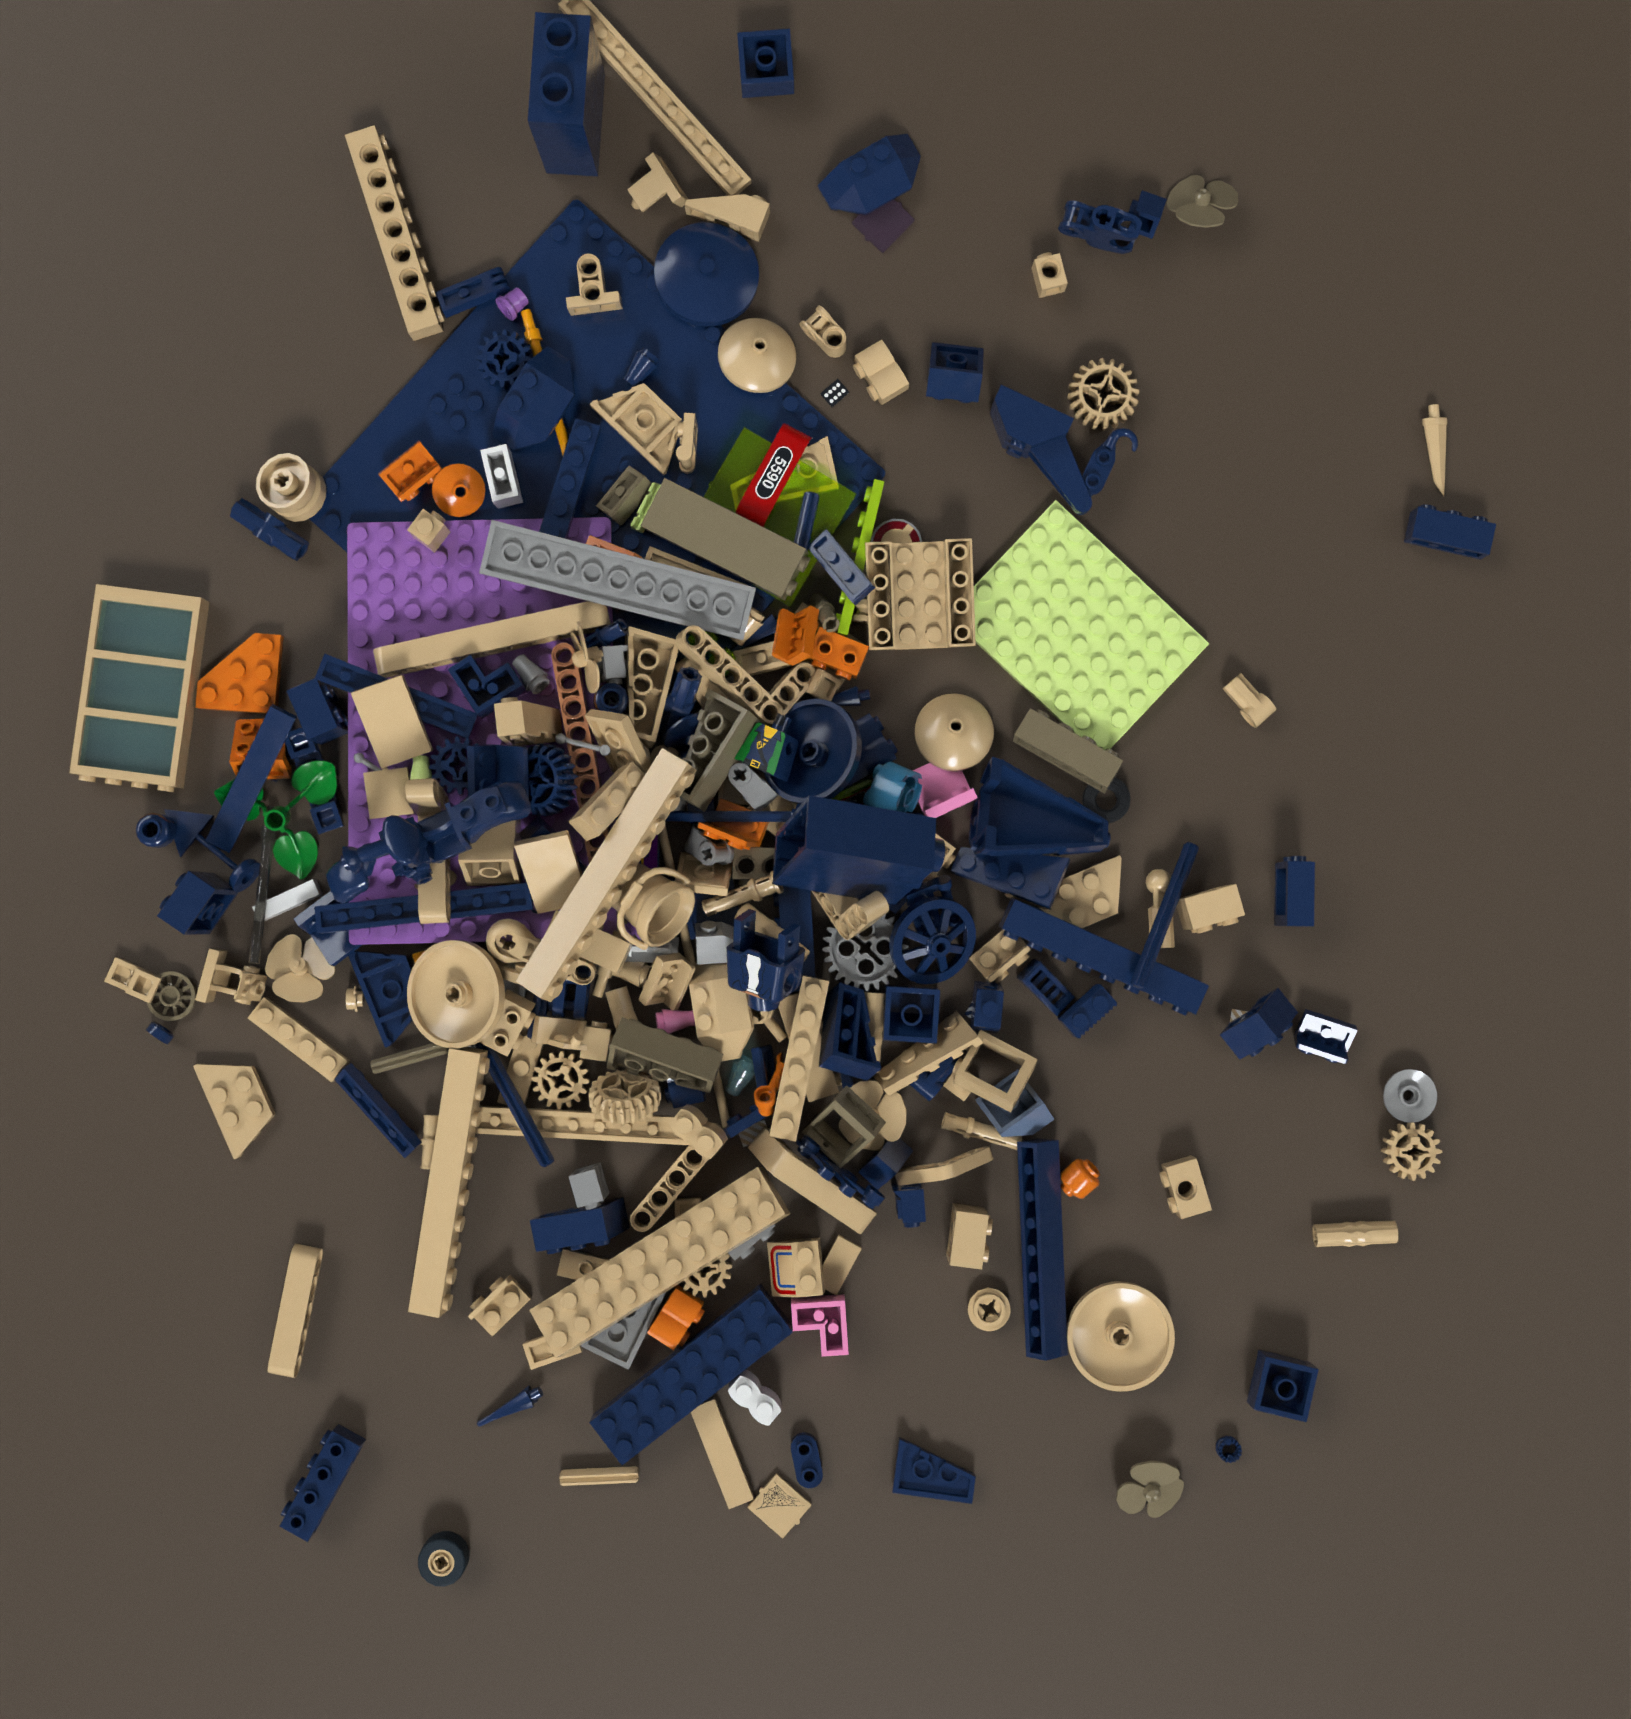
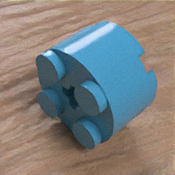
M887 762L884 765L878 764L873 771L874 780L871 788L864 795L863 803L872 807L912 813L921 795L922 785L918 783V778L922 779V775L893 762Z

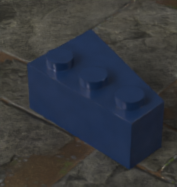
M839 982L826 995L819 1067L868 1080L881 1070L880 1061L876 1060L874 1051L876 1043L875 1038L871 1037L869 1029L870 1016L863 989Z
M623 1197L616 1198L610 1203L601 1204V1206L585 1210V1207L578 1209L570 1208L542 1214L530 1220L536 1252L546 1250L547 1254L561 1252L563 1247L569 1246L571 1250L587 1247V1243L593 1242L595 1246L611 1243V1238L630 1228Z

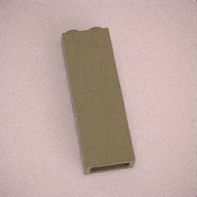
M664 478L640 525L646 531L783 600H786L788 595H793L798 584L795 580L800 571L804 572L810 561V558L807 557L809 552L806 548Z

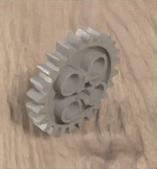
M886 914L871 925L872 933L869 936L856 935V938L862 944H871L870 951L883 961V965L875 962L866 952L860 954L861 947L854 940H846L839 934L836 928L827 927V931L832 936L823 937V941L829 943V946L822 948V952L830 953V956L824 959V963L832 962L833 965L828 971L830 973L837 970L836 981L844 977V984L849 985L852 982L856 988H859L861 984L864 985L865 992H868L870 984H873L875 989L879 990L880 981L888 986V976L895 979L898 977L894 971L896 967L890 953L881 955L876 949L877 944L881 941L890 943V936L894 927L892 925L895 920L894 916L888 920L885 919ZM848 942L853 945L854 952L850 956L840 954L839 947L842 943ZM902 944V950L908 949V945ZM864 960L870 961L874 967L873 971L870 974H862L858 969L860 962Z

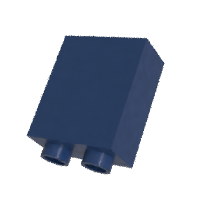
M535 12L528 124L545 171L549 174L598 177L605 72L592 19L589 15Z
M809 795L776 833L772 884L863 899L872 892L879 891L889 904H896L912 889H919L923 880L931 872H938L941 869L945 858V842L943 839L935 838L936 818Z

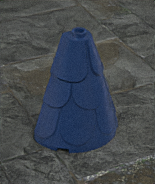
M996 757L990 759L980 780L983 786L979 790L978 798L974 800L971 812L969 843L971 850H975L974 854L996 857L1012 855L1033 856L1055 853L1056 856L1101 852L1104 848L1108 847L1111 834L1108 832L1109 822L1071 797L1067 798L1042 781L1034 779L1005 760Z

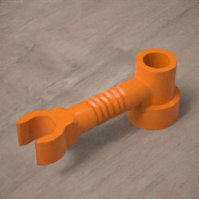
M779 1053L776 1057V1070L769 1085L760 1086L754 1091L755 1105L762 1116H770L774 1113L776 1093L780 1086L784 1068L782 1053Z

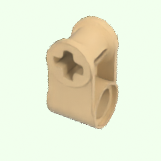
M818 305L816 312L806 321L802 320L799 325L804 333L811 340L815 341L828 356L833 358L840 357L847 348L846 333L833 320L830 314L822 306ZM832 338H838L842 341L837 346H832L828 343Z

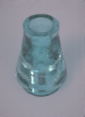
M741 1055L739 1059H734L728 1083L725 1087L728 1093L739 1096L744 1087L754 1077L753 1059Z

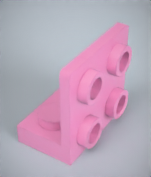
M931 763L913 770L922 775V779L918 778V783L922 785L918 803L924 816L937 818L978 798L974 789H970L962 771L943 770Z

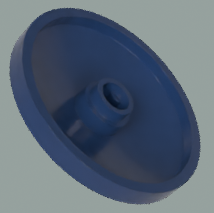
M709 222L690 224L672 233L661 245L654 264L655 287L662 303L679 319L697 326L723 325L738 318L751 305L759 282L758 261L749 243L731 228Z
M808 699L798 702L785 714L786 717L792 719L786 734L798 740V747L788 781L785 782L766 773L764 775L770 787L779 796L792 803H803L809 795L832 799L850 783L858 768L862 751L859 728L854 718L845 709L831 701Z

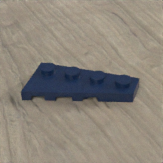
M961 847L951 872L952 874L1050 909L1070 859L1046 855L980 856L974 854L975 850H971V848Z

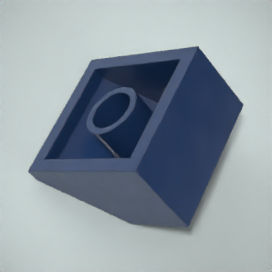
M932 342L926 396L937 400L953 399L962 403L978 402L983 376L984 348Z
M886 985L883 1040L937 1044L940 989Z

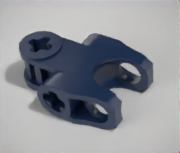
M1067 201L1064 206L1063 220L1059 223L1058 230L1064 235L1085 239L1087 244L1094 248L1126 254L1133 249L1134 242L1140 233L1142 221L1133 214L1111 206L1101 205L1095 208L1079 201ZM1073 216H1077L1075 222H1072ZM1124 221L1132 222L1135 225V231H1128V228L1121 226V223ZM1115 239L1129 241V244L1121 247L1117 245Z

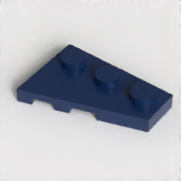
M899 1437L892 1493L972 1504L976 1479L974 1473Z

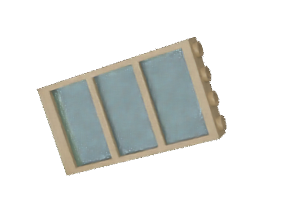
M96 584L69 773L79 775V780L95 782L97 777L105 778V784L121 786L122 781L131 782V787L148 789V784L158 785L157 790L174 792V787L184 789L209 601L201 597Z

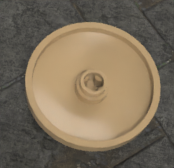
M449 940L431 946L417 959L409 976L407 1002L410 1015L418 1030L429 1041L441 1047L464 1048L481 1042L494 1030L504 1008V981L495 960L482 947L469 941Z
M1114 1281L1096 1286L1078 1300L1070 1313L1067 1323V1347L1071 1359L1086 1379L1101 1388L1119 1392L1142 1388L1159 1377L1167 1367L1173 1354L1175 1331L1168 1310L1152 1292L1135 1283Z

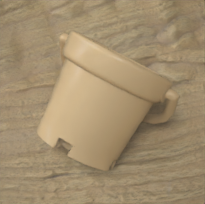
M638 863L634 877L626 882L621 890L620 899L611 906L618 911L617 927L621 936L642 950H646L649 946L660 947L670 942L681 932L693 912L695 895L688 886L690 879L678 871L667 867L650 869L642 863ZM661 874L673 876L680 881H671ZM624 918L636 928L637 935L642 941L634 938L627 932L624 926Z

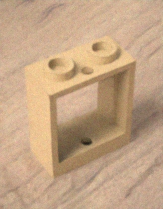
M980 1030L978 1036L983 1042L982 1046L1022 1067L1006 1093L966 1072L981 1046L979 1045L975 1048L974 1045H971L965 1049L968 1051L965 1058H959L952 1072L956 1073L954 1083L1011 1113L1031 1077L1038 1059Z

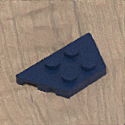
M354 951L348 957L385 1048L389 1047L413 1021L407 1002V985L413 967L408 955Z

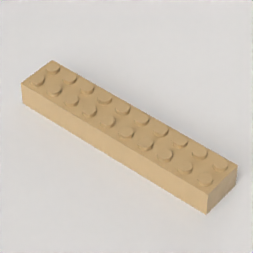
M756 1167L529 1311L555 1358L564 1356L791 1213L763 1167Z

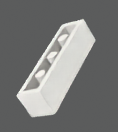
M312 879L252 908L258 922H265L323 895L318 881Z

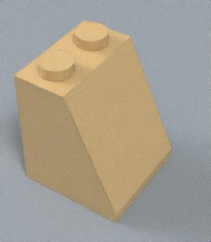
M521 819L500 824L486 831L475 843L471 844L472 849L458 855V861L467 886L521 884V865L514 847L515 841L521 840L519 835L521 832Z

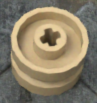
M278 454L268 459L260 468L256 478V490L259 498L284 519L293 522L305 521L313 517L322 508L326 499V484L323 477L303 459L294 454Z

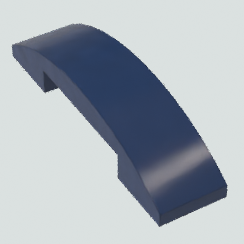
M302 727L290 731L285 744L290 758L294 759L297 769L307 762L324 760L318 744L307 740ZM336 793L325 804L316 805L310 803V813L318 835L345 826Z

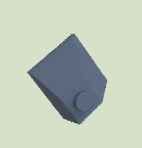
M1017 1069L994 1087L1007 1093L1019 1070ZM1028 1082L1011 1113L980 1096L975 1099L1001 1137L1034 1135L1054 1120L1044 1102Z

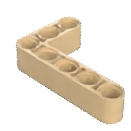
M688 626L676 636L675 642L680 652L731 701L749 710L761 721L760 723L767 726L773 724L777 713L785 716L806 692L816 673L815 668L810 663H799L791 667L773 688L767 692L699 626ZM687 633L695 638L694 646L686 641ZM706 652L714 656V664L707 662L705 658ZM798 670H800V671H802V672L804 673V675H805V681H804V682H802V681H800V680L798 679V677H797V671H798ZM725 671L733 674V683H729L725 679ZM745 689L751 691L753 695L752 702L746 700L744 696ZM781 689L787 691L789 696L787 701L782 699L780 695ZM764 708H768L771 711V720L765 718L763 714Z
M436 778L410 779L406 781L405 793L407 803L418 815V822L446 810L445 804L449 802V798ZM450 858L442 863H430L433 879L425 884L418 885V914L421 924L450 922Z
M812 891L839 934L846 940L869 928L889 911L888 902L879 891H874L861 900Z
M763 1126L748 1146L749 1150L761 1164L777 1179L857 1233L862 1234L877 1212L865 1205L856 1195H853L852 1198L844 1195L838 1189L840 1184L832 1179L827 1181L817 1173L818 1169L797 1156L781 1138L769 1136L770 1129Z

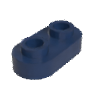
M807 1432L798 1433L791 1442V1454L796 1478L801 1486L814 1488L820 1484L823 1478L818 1444L812 1434ZM801 1445H807L809 1447V1450L807 1452H801L799 1450V1447ZM807 1471H812L814 1477L808 1479L804 1474Z

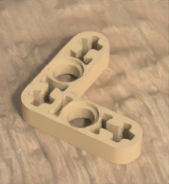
M990 1146L970 1150L944 1162L903 1168L895 1175L897 1185L902 1186L950 1179L992 1161L993 1156Z

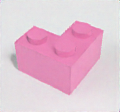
M845 1294L791 1298L793 1331L820 1329L822 1357L849 1355Z

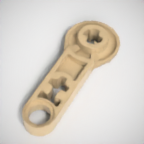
M509 918L492 924L486 936L487 950L492 957L504 963H527L541 941L525 925ZM507 935L513 936L512 941L515 942V945L511 943L509 947L505 946V940L502 939V936L505 938ZM579 957L577 967L580 965L589 967L591 975L588 978H580L575 969L566 979L579 985H587L595 977L596 966L593 962Z

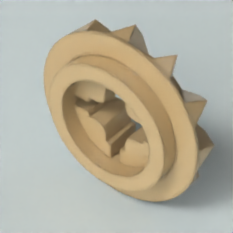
M987 1287L977 1290L970 1298L967 1309L971 1322L977 1328L984 1331H995L1003 1327L1008 1321L1010 1303L1000 1290ZM993 1301V1308L999 1314L989 1313L984 1318L985 1311L979 1304L989 1305Z

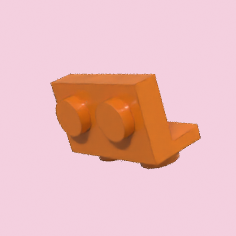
M418 441L380 471L378 475L402 502L405 499L410 501L420 492L418 488L424 483L428 485L433 483L435 476L442 468L422 443Z
M810 605L796 614L784 608L779 610L772 649L773 657L794 666L812 656L815 649V634L819 625V609Z

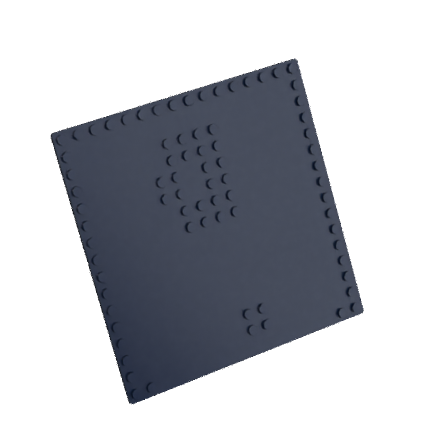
M573 200L505 275L510 292L517 287L525 294L529 301V304L521 311L531 310L535 326L540 330L542 337L540 342L542 350L549 346L571 361L575 397L562 416L568 438L575 418L601 426V433L579 498V503L582 507L573 518H609L612 525V544L635 552L643 559H645L651 546L748 586L755 587L756 590L751 607L763 613L777 596L646 530L640 533L632 529L631 523L634 517L638 516L637 511L641 503L622 526L596 507L625 469L631 466L643 474L651 483L656 482L660 485L664 478L735 513L736 510L730 485L757 472L784 423L812 437L813 439L808 443V447L828 436L839 490L819 494L820 498L810 543L826 529L833 535L864 501L867 486L872 487L874 479L882 480L885 477V470L787 383L776 390L766 393L748 392L731 383L722 372L718 362V347L721 337L726 330L721 325L710 327L693 325L673 315L658 296L654 281V266L579 200ZM593 254L599 259L604 271L606 292L619 291L623 309L570 315L567 309L566 297L580 296L577 261L582 255ZM594 265L587 266L584 273L592 274L597 267ZM590 292L587 296V299H597L600 295V292ZM497 298L478 305L323 476L326 484V499L322 508L309 519L343 550L347 552V527L350 523L414 521L422 509L430 514L432 511H435L446 521L543 519L563 458L555 429L545 442L516 451L509 448L512 455L533 453L520 464L515 465L523 503L499 509L492 502L480 451L504 445L494 438L492 433L498 407L512 386L508 383L507 390L501 388L500 383L497 387H494L490 384L491 380L486 381L482 378L485 372L477 370V366L482 364V362L475 359L476 355H482L478 345L485 346L487 343L484 337L492 339L493 331H496L501 336L503 329L509 331L510 336L515 331L520 335L519 339H525L524 332L526 329L521 311L517 314L516 319L510 321L498 308L495 301ZM512 344V347H514L513 352L520 354L518 347ZM642 347L654 354L660 361L657 363L658 368L640 384L644 383L682 421H684V413H695L698 425L696 463L694 471L690 474H685L680 470V461L676 456L677 448L682 445L680 444V437L677 439L667 473L663 476L590 406V403L594 400L601 401L612 397L614 393L629 391L633 387L623 378L629 370L636 351L640 352ZM533 353L528 355V357L533 358ZM506 355L505 359H501V363L504 364V360H509V356ZM490 365L492 372L498 375L496 366ZM420 441L441 468L455 463L466 464L474 468L484 481L485 498L480 508L471 515L454 517L444 513L436 505L432 496L433 483L429 485L424 483L418 488L420 492L410 501L405 499L401 502L378 473L416 442ZM458 487L455 491L456 495H464L465 489ZM803 498L776 503L766 520L764 528L794 542ZM808 549L809 554L807 557L811 560L814 555ZM613 608V622L620 618L626 623L627 627H634L672 639H676L678 633L688 627ZM705 631L726 652L735 645V642L727 636ZM687 633L686 641L694 646L695 638ZM625 635L614 640L613 646L625 645ZM679 650L675 664L686 657ZM706 652L705 658L707 662L714 664V656ZM675 668L673 670L667 697L671 689H673L678 675ZM622 679L623 685L621 686L625 689V681Z

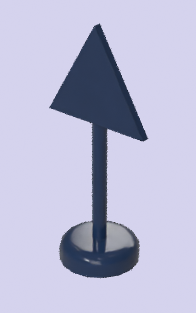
M164 809L166 816L170 817L175 823L176 836L174 840L180 857L184 855L196 839L233 869L229 877V886L235 892L245 890L256 880L261 871V864L258 861L247 859L237 865L217 847L206 842V838L200 834L214 815Z

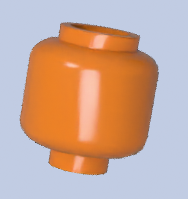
M1076 1159L1060 1173L1062 1180L1061 1188L1069 1197L1074 1195L1077 1198L1083 1199L1099 1186L1100 1172L1090 1160Z

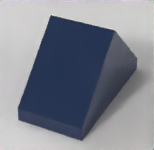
M901 1138L894 1142L886 1140L884 1145L872 1155L858 1172L876 1189H880L898 1173L913 1152V1149Z

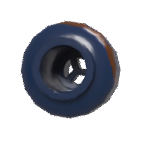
M616 683L601 685L593 698L595 710L619 714L625 713L629 703L626 690Z
M149 813L138 821L136 835L144 845L162 848L174 840L176 826L172 819L164 814Z

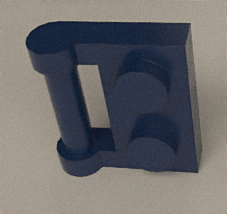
M942 875L922 883L919 889H912L905 895L907 906L910 907L917 901L934 897L933 892L938 890L941 892L942 897L953 899L950 876ZM938 909L927 911L935 928H938L941 915L939 916ZM951 911L948 926L954 927L961 919L955 912ZM918 916L912 922L916 932L924 934L927 930L920 916Z

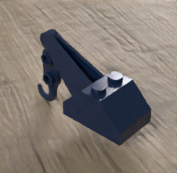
M1003 385L1000 386L990 411L1001 446L1007 450L1006 453L1015 458L1030 457L1078 515L1088 513L1092 507L1091 496L1098 494L1103 489L1115 463L1118 439L1123 436L1128 437L1132 441L1133 452L1138 447V438L1133 431L1127 428H1118L1112 431L1106 441L1093 452L1083 475H1081L1066 439L1074 418Z

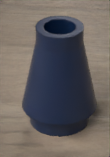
M642 347L640 352L636 351L629 370L623 379L633 387L639 385L658 368L657 363L660 359Z

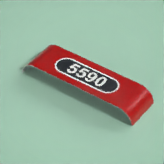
M784 423L743 495L735 513L764 527L769 514L804 450L813 438Z

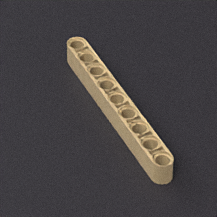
M586 601L378 647L373 650L377 673L385 678L457 663L469 655L475 659L571 638V632L579 636L578 621L581 624L583 634L593 633L598 627L603 628L611 624L608 608L605 605Z

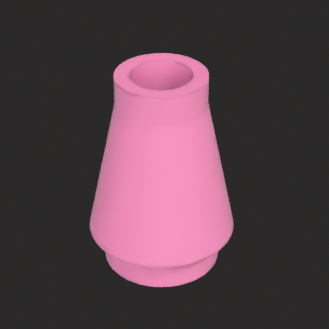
M662 1009V1012L655 1013L657 1028L665 1030L668 1034L695 1026L693 1010L672 1011Z

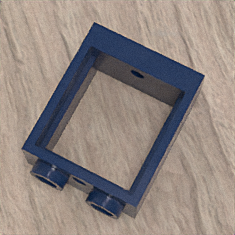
M1306 856L1283 857V862L1275 863L1274 926L1314 927L1315 862L1306 861Z

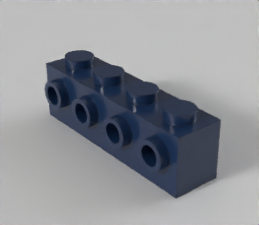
M340 1424L332 1431L327 1430L320 1442L323 1446L319 1455L315 1453L307 1465L310 1472L306 1478L301 1477L294 1489V1492L297 1493L294 1501L289 1500L281 1512V1516L284 1519L279 1527L306 1542L311 1539L366 1441L365 1438Z

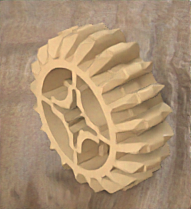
M1100 358L1098 366L1091 360L1088 363V368L1082 365L1079 369L1080 374L1074 373L1072 377L1074 382H1071L1068 386V389L1073 392L1068 394L1067 399L1074 401L1069 406L1070 410L1078 409L1075 419L1081 416L1085 417L1082 422L1083 426H1086L1091 421L1093 422V430H1096L1098 424H1101L1103 431H1105L1109 423L1115 429L1118 427V421L1124 424L1127 421L1126 415L1132 416L1134 413L1132 407L1138 404V400L1134 397L1138 396L1139 389L1132 387L1137 384V379H1128L1132 371L1127 370L1124 373L1122 371L1124 368L1123 363H1120L1117 368L1114 366V359H1111L1108 365H1105L1104 358ZM1104 376L1099 384H1085V382L1093 377ZM1112 379L1119 384L1123 394H1121L1120 390L1113 387ZM1106 385L1105 392H1107V396L1101 404L1100 392ZM1083 395H1086V398L1094 402V410L1086 403ZM1116 403L1122 405L1116 411L1103 413V409L1107 405H1116Z
M627 1068L623 1071L616 1069L613 1073L606 1072L605 1076H598V1079L593 1081L592 1087L589 1088L590 1093L588 1095L591 1112L595 1113L596 1118H601L602 1122L611 1121L612 1125L622 1123L624 1126L625 1123H632L634 1125L635 1121L644 1122L645 1117H653V1113L658 1111V1106L662 1099L659 1082L653 1080V1077L645 1072H639L638 1076L628 1074Z

